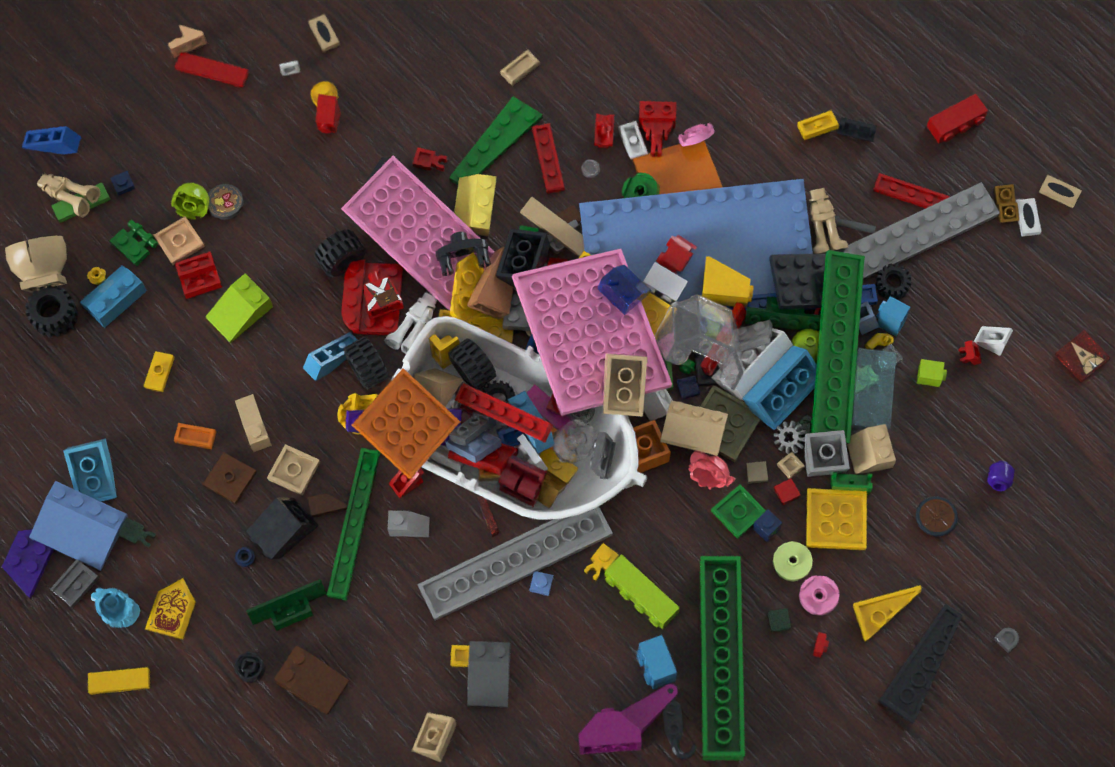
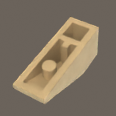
M254 395L235 400L253 452L272 446Z

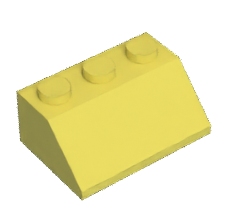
M476 174L459 178L454 214L477 235L489 236L496 176Z

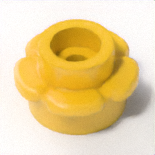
M94 267L88 272L87 277L90 279V283L100 285L106 278V272L104 269Z

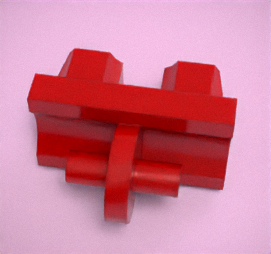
M596 114L594 146L599 148L613 147L614 115Z

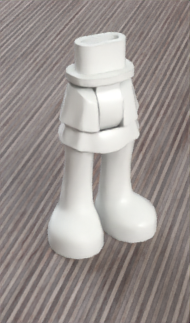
M424 293L422 298H418V302L409 308L410 311L406 313V317L395 332L388 334L384 341L389 347L398 350L401 346L402 352L405 355L407 354L421 330L432 319L433 311L436 308L437 299L429 293ZM412 323L415 324L414 328L412 329L408 337L402 343L403 338L408 329L410 328V326L412 325Z

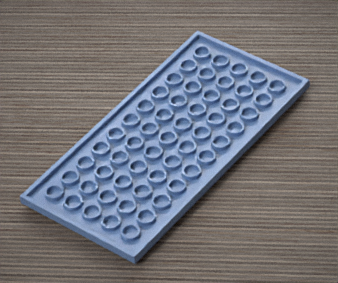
M803 179L579 203L584 251L590 255H596L622 249L632 279L639 286H642L644 279L660 253L666 252L669 248L666 244L671 236L676 237L680 235L697 246L696 250H691L694 254L685 269L677 272L688 283L675 305L677 303L687 305L701 304L706 256L712 257L751 279L750 285L754 286L753 295L776 293L769 261L771 255L813 254Z

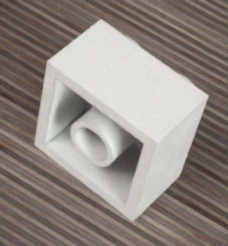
M655 262L641 287L670 305L677 302L688 281Z

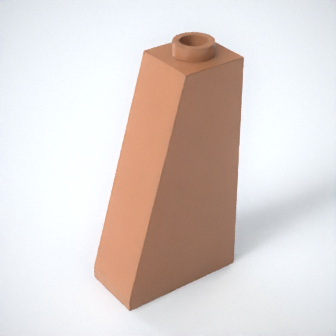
M505 247L493 252L490 258L491 265L485 268L467 304L468 307L498 320L509 314L513 293L512 286L496 277Z

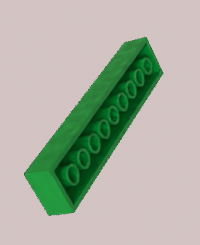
M701 556L702 760L743 761L745 757L741 556Z

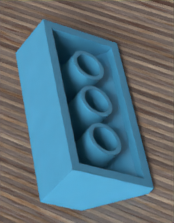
M792 346L742 399L753 414L771 429L775 430L815 388L817 364L807 349Z

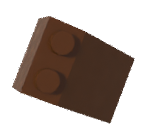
M297 645L274 678L277 685L326 715L329 714L349 683L347 678Z

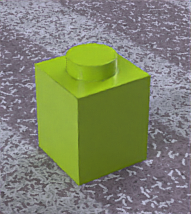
M921 359L918 367L917 384L940 387L942 381L946 380L947 370L944 369V362Z

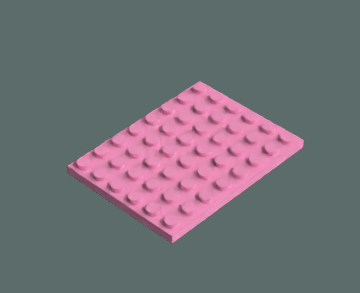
M622 249L513 274L514 285L561 416L603 405L606 353L647 357L645 394L671 388V379Z

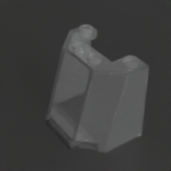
M698 294L681 302L671 303L654 336L665 360L679 365L688 359L691 351L697 352L719 362L718 367L722 372L720 375L722 384L735 390L744 372L740 335L732 310Z

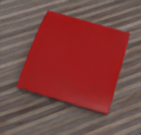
M211 251L175 263L186 299L222 288Z

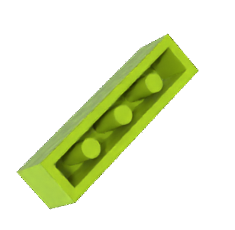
M622 554L605 570V580L612 587L616 586L623 598L626 600L630 599L635 603L634 607L641 614H647L650 617L649 621L655 627L660 626L664 629L679 613L680 607Z

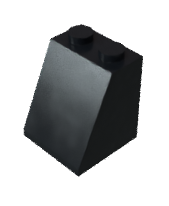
M275 498L246 532L251 536V541L262 548V552L267 558L281 559L316 529L318 524L295 498Z

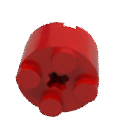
M680 235L676 237L671 236L666 244L669 248L666 252H661L656 260L659 265L678 275V271L681 272L685 269L694 253L691 250L697 249L696 245Z

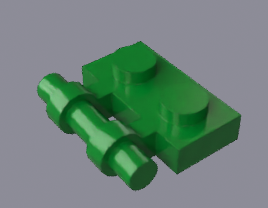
M130 220L127 225L131 230L129 232L124 229L120 230L110 240V243L135 266H138L150 254L146 248L149 245L155 248L158 242L154 240L152 234L143 230V226ZM137 235L143 239L140 243L134 239Z

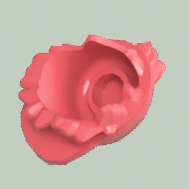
M696 450L691 454V464L689 465L690 468H688L691 472L690 478L699 482L700 487L708 486L709 490L714 487H728L736 480V478L729 475L728 466L720 457L716 455L708 456L704 452Z

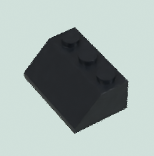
M510 229L496 277L516 289L512 279L513 274L544 267L550 249L547 233Z

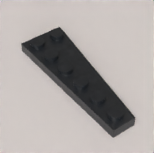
M946 603L879 700L880 703L912 725L917 718L962 617L961 613Z

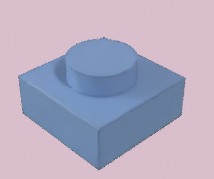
M535 571L532 577L530 592L549 596L554 576Z

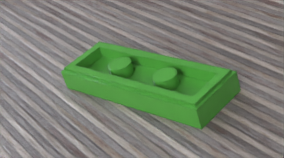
M102 182L95 185L100 189V197L95 203L88 201L90 209L111 200ZM60 201L51 205L60 223L76 216L73 205L66 201Z

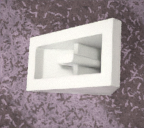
M982 326L974 342L1000 356L1013 330L1012 328Z

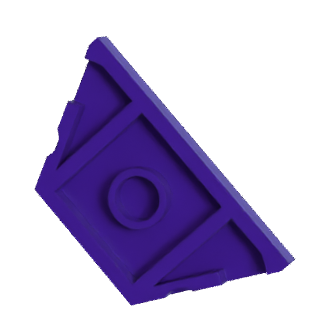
M32 530L18 531L2 568L29 598H32L54 549L29 538Z

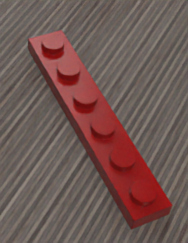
M465 383L462 384L455 398V401L544 443L554 426Z

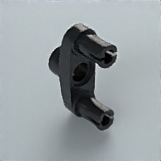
M466 232L452 234L450 236L451 243L439 248L435 252L437 261L440 262L442 276H447L446 269H448L449 275L454 273L451 258L471 253L477 254L480 268H484L483 260H485L486 267L491 265L487 251L489 249L487 241L485 239H468Z

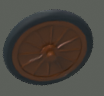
M933 496L926 498L919 504L916 510V520L919 527L925 533L932 536H944L955 528L958 514L955 506L949 500Z

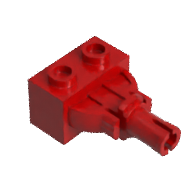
M640 101L639 128H643L646 133V140H649L651 134V157H655L656 149L657 158L661 157L662 136L664 134V141H667L668 134L676 126V102Z

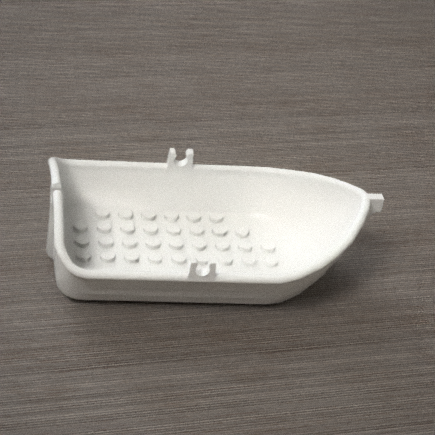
M441 316L428 321L402 361L404 362L402 369L404 368L413 378H415V373L434 368L462 378L452 364L442 369L432 358L429 338L434 334L440 340L447 335L452 338L457 336L460 343L468 338L483 350L493 364L496 377L490 381L491 384L495 380L497 383L500 380L504 384L507 382L509 387L512 386L515 395L523 391L527 393L534 384L549 397L553 394L540 355L533 351V347L528 346L527 350L454 317ZM397 369L393 378L401 371V369ZM464 380L462 381V383L460 384V386L458 387V389H457L456 392L454 393V394H455V398H456V396H457V394H458V392H459V390H460L462 384H463V383L467 384ZM502 393L492 395L503 402L506 400ZM603 405L570 413L578 423L567 434L571 438L566 453L560 456L578 467V471L568 485H566L565 489L557 496L551 508H547L539 501L532 507L500 491L501 484H499V480L479 481V468L465 464L460 471H457L432 458H429L422 465L423 468L519 515L538 520L561 519L596 509L624 488L632 487L633 485L643 487L647 480V476L637 472L638 447L636 435L628 416L603 414ZM497 421L496 426L491 430H485V432L499 438L496 430L508 425ZM599 432H606L615 442L608 479H600V476H597L590 467V460L595 451L594 442ZM520 445L514 446L518 448V455L516 457L528 462L530 456L528 454L524 456L518 447Z

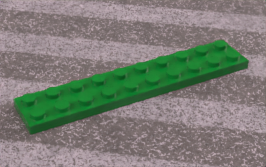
M828 250L826 251L811 433L844 430L846 444H849L865 256Z

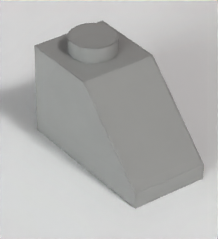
M410 511L388 512V532L390 536L429 537L430 517Z

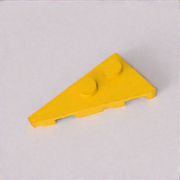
M921 586L853 603L864 641H868L921 592Z

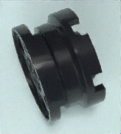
M254 652L241 654L235 661V671L240 679L245 682H256L264 675L265 664L260 656Z

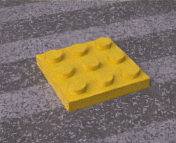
M807 489L806 547L866 550L867 491Z

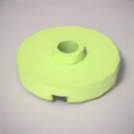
M784 543L774 553V569L779 577L784 580L799 581L805 578L812 568L813 559L811 552L801 543ZM795 558L797 562L791 563L789 559Z

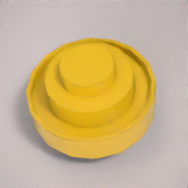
M330 82L317 83L311 90V98L316 106L318 94L336 96L338 99L337 89Z

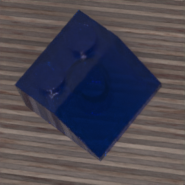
M625 265L614 267L601 278L597 288L624 315L652 291Z

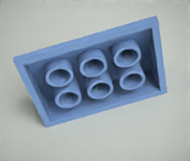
M55 481L44 501L29 538L101 571L128 517L122 511Z

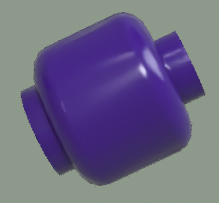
M1005 461L993 463L989 467L987 482L994 490L1005 491L1013 485L1015 470Z

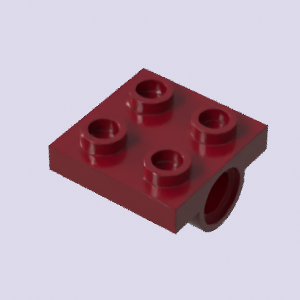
M512 455L499 478V484H501L499 490L534 507L539 498L547 472Z

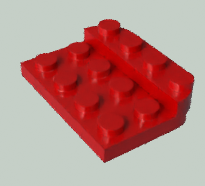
M365 260L353 261L349 264L344 278L341 313L345 325L353 333L388 335L399 328L400 310L369 319L363 285L370 282L368 275L371 272L377 271L380 278L389 277L401 296L404 268L400 264L366 263Z

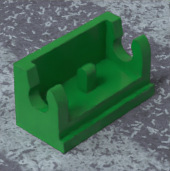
M832 472L831 490L867 491V495H870L873 488V483H871L872 474L857 475Z

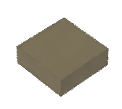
M766 461L746 463L748 484L768 482Z

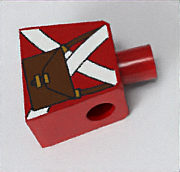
M377 271L371 272L368 275L370 282L363 285L369 319L403 309L402 298L389 277L380 278Z

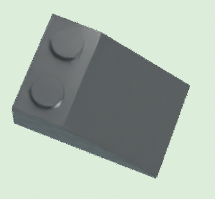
M470 641L467 706L508 708L511 660L510 643Z

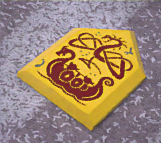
M183 578L158 591L145 630L179 639L184 638L196 602Z

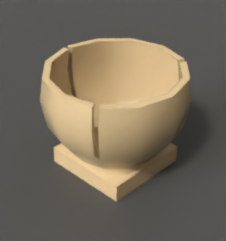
M63 236L28 240L29 248L26 241L18 242L5 248L6 260L11 272L23 281L20 282L21 290L31 293L35 290L39 291L40 287L45 289L47 285L55 287V285L67 284L65 276L61 275L67 260L66 244Z

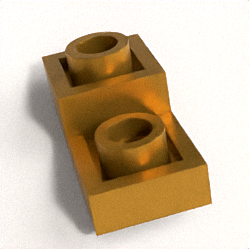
M1014 184L995 186L994 195L996 207L1000 212V223L1020 221L1018 203L1015 201Z

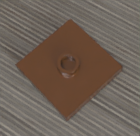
M223 452L204 481L203 486L237 504L257 471Z

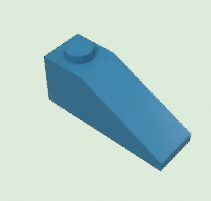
M349 332L308 354L303 369L315 381L324 377L346 360L344 348L358 339Z

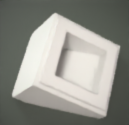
M298 61L279 64L282 76L300 72Z

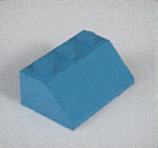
M120 266L79 303L105 328L147 290L135 274L129 269Z

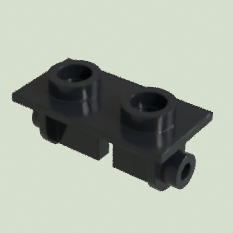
M841 117L837 134L873 142L877 125Z

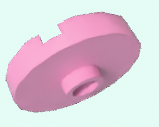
M710 123L707 126L699 124L685 130V135L682 136L680 134L678 140L682 146L693 145L711 137L715 130Z
M812 576L805 580L800 588V603L811 614L826 615L837 606L839 589L835 582L826 576ZM820 593L823 598L818 599L815 595Z

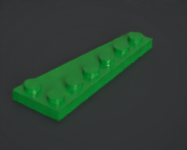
M513 96L449 177L450 181L458 185L459 178L482 174L512 144H515L525 132H528L543 118V114Z

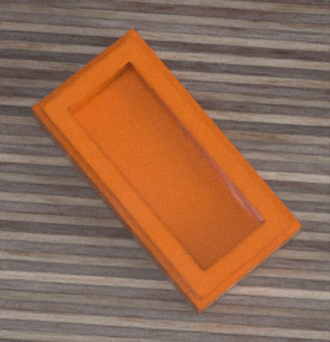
M178 423L174 442L212 449L217 431L216 429Z

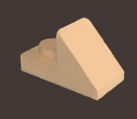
M179 25L183 37L176 38L168 43L174 58L179 56L181 52L187 53L207 44L202 31Z

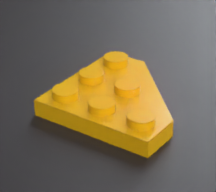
M474 253L456 263L450 315L467 323H471L484 314L467 306L484 272V268L479 267L478 259Z

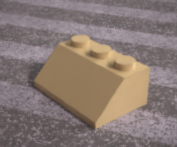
M671 400L660 442L718 456L728 414Z

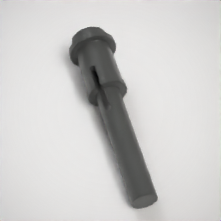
M835 216L836 228L837 226L875 233L876 226L840 219V216Z

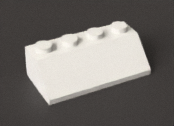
M772 328L771 343L734 353L711 378L729 394L743 400L742 398L793 344L784 331Z

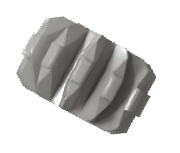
M791 421L790 425L787 422H783L784 429L777 426L780 434L774 433L775 437H779L774 443L776 445L781 444L779 447L780 451L786 448L787 454L791 452V448L794 453H798L797 446L801 449L804 448V445L800 442H805V438L801 435L807 432L806 430L799 431L802 425L798 424L795 427V421ZM793 433L792 437L794 440L788 442L787 434Z

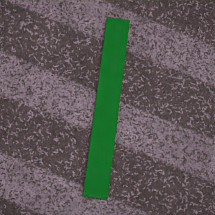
M361 448L327 592V597L346 601L348 598L381 454L378 450Z

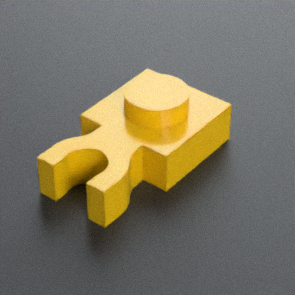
M603 543L591 557L594 563L588 565L584 572L588 574L590 570H595L596 574L593 576V579L596 581L600 576V571L602 569L606 570L619 555Z

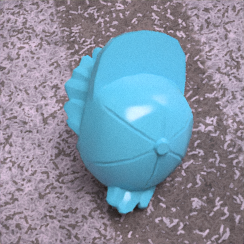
M97 588L96 592L91 594V600L95 601L97 613L102 617V621L110 624L111 627H129L137 620L140 614L139 605L129 598L127 593L116 588Z

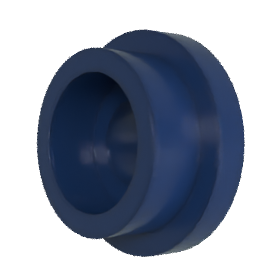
M248 547L240 548L235 554V561L242 567L250 566L255 560L254 552ZM244 555L249 556L247 560H242V557Z

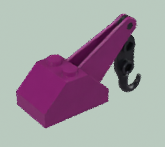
M667 684L621 712L614 711L612 708L602 709V712H598L579 733L580 754L641 750V734L663 712L665 735L671 744L673 753L680 759L692 757L696 751L695 744L692 745L688 753H683L679 747L683 734L681 706L675 701L678 692L677 687L674 684Z

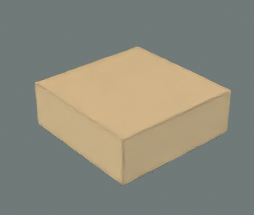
M793 452L777 463V466L788 479H791L805 467Z

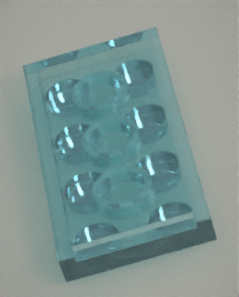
M857 349L852 426L873 427L886 424L887 430L891 428L896 366L895 352Z

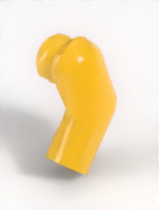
M877 333L864 346L871 352L877 345L889 346L893 344L894 338L890 334Z

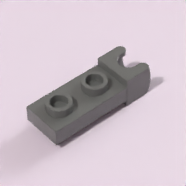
M475 410L473 416L449 434L450 441L466 446L485 430H491L496 426L497 420Z

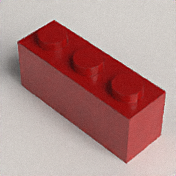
M974 94L930 117L927 128L938 143L947 142L956 134L965 133L971 126L983 123L988 110L977 94Z

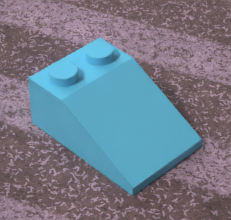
M106 439L68 447L64 450L74 490L100 502L117 498L111 457Z

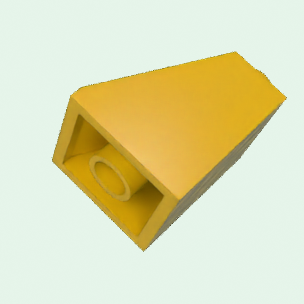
M706 256L701 303L708 302V304L735 306L739 302L747 308L748 302L752 301L754 286L750 285L751 279L712 257Z

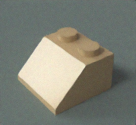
M886 424L869 427L851 435L847 448L855 474L860 475L893 468L896 459Z

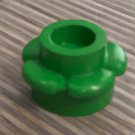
M682 358L677 363L680 367L679 370L685 374L695 371L694 367L696 364L689 359Z

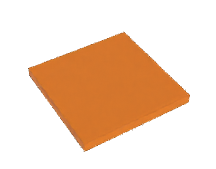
M705 141L688 146L677 144L662 149V156L658 158L656 151L655 157H651L650 153L633 159L638 173L651 175L659 184V194L723 188Z
M403 368L354 421L352 426L405 476L411 479L457 427L460 421Z

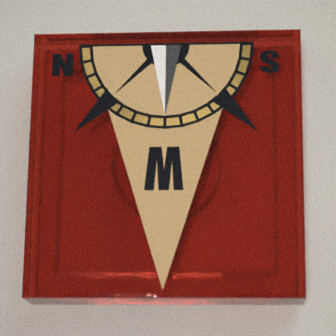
M1085 330L1055 353L1057 358L1080 382H1083L1111 358Z

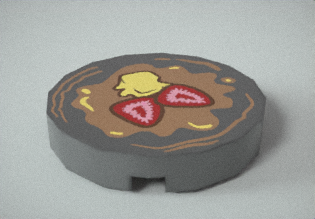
M230 184L218 185L208 193L210 198L208 210L212 216L227 220L240 213L244 201L242 193L235 186Z

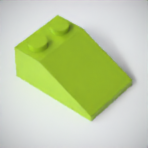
M244 274L227 289L207 314L206 319L231 343L273 308L270 298Z

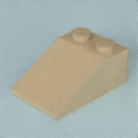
M606 353L603 414L643 416L647 369L646 356Z

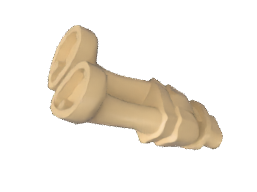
M43 174L37 182V186L41 187L44 192H47L50 197L73 205L74 213L79 217H85L89 213L90 205L88 201L95 203L100 197V189L94 185L83 186L75 184L70 179L54 176L53 174ZM70 191H73V192H75V193L81 195L82 197H78V196L72 195V194H70L69 192H70Z
M825 188L810 191V215H812L811 221L814 224L816 233V246L813 248V254H825L826 251L830 250L825 238L822 223L826 221L831 250L837 251L842 248H848V243L839 238L835 223L836 215L833 211L834 207L827 200L829 196H826Z

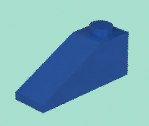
M67 126L31 130L26 132L22 147L24 149L57 154L77 153L81 136Z

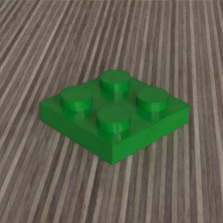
M741 484L711 509V512L737 539L753 527L754 522L766 511Z

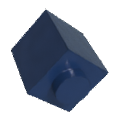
M767 509L754 522L753 530L768 542L781 529L782 522Z

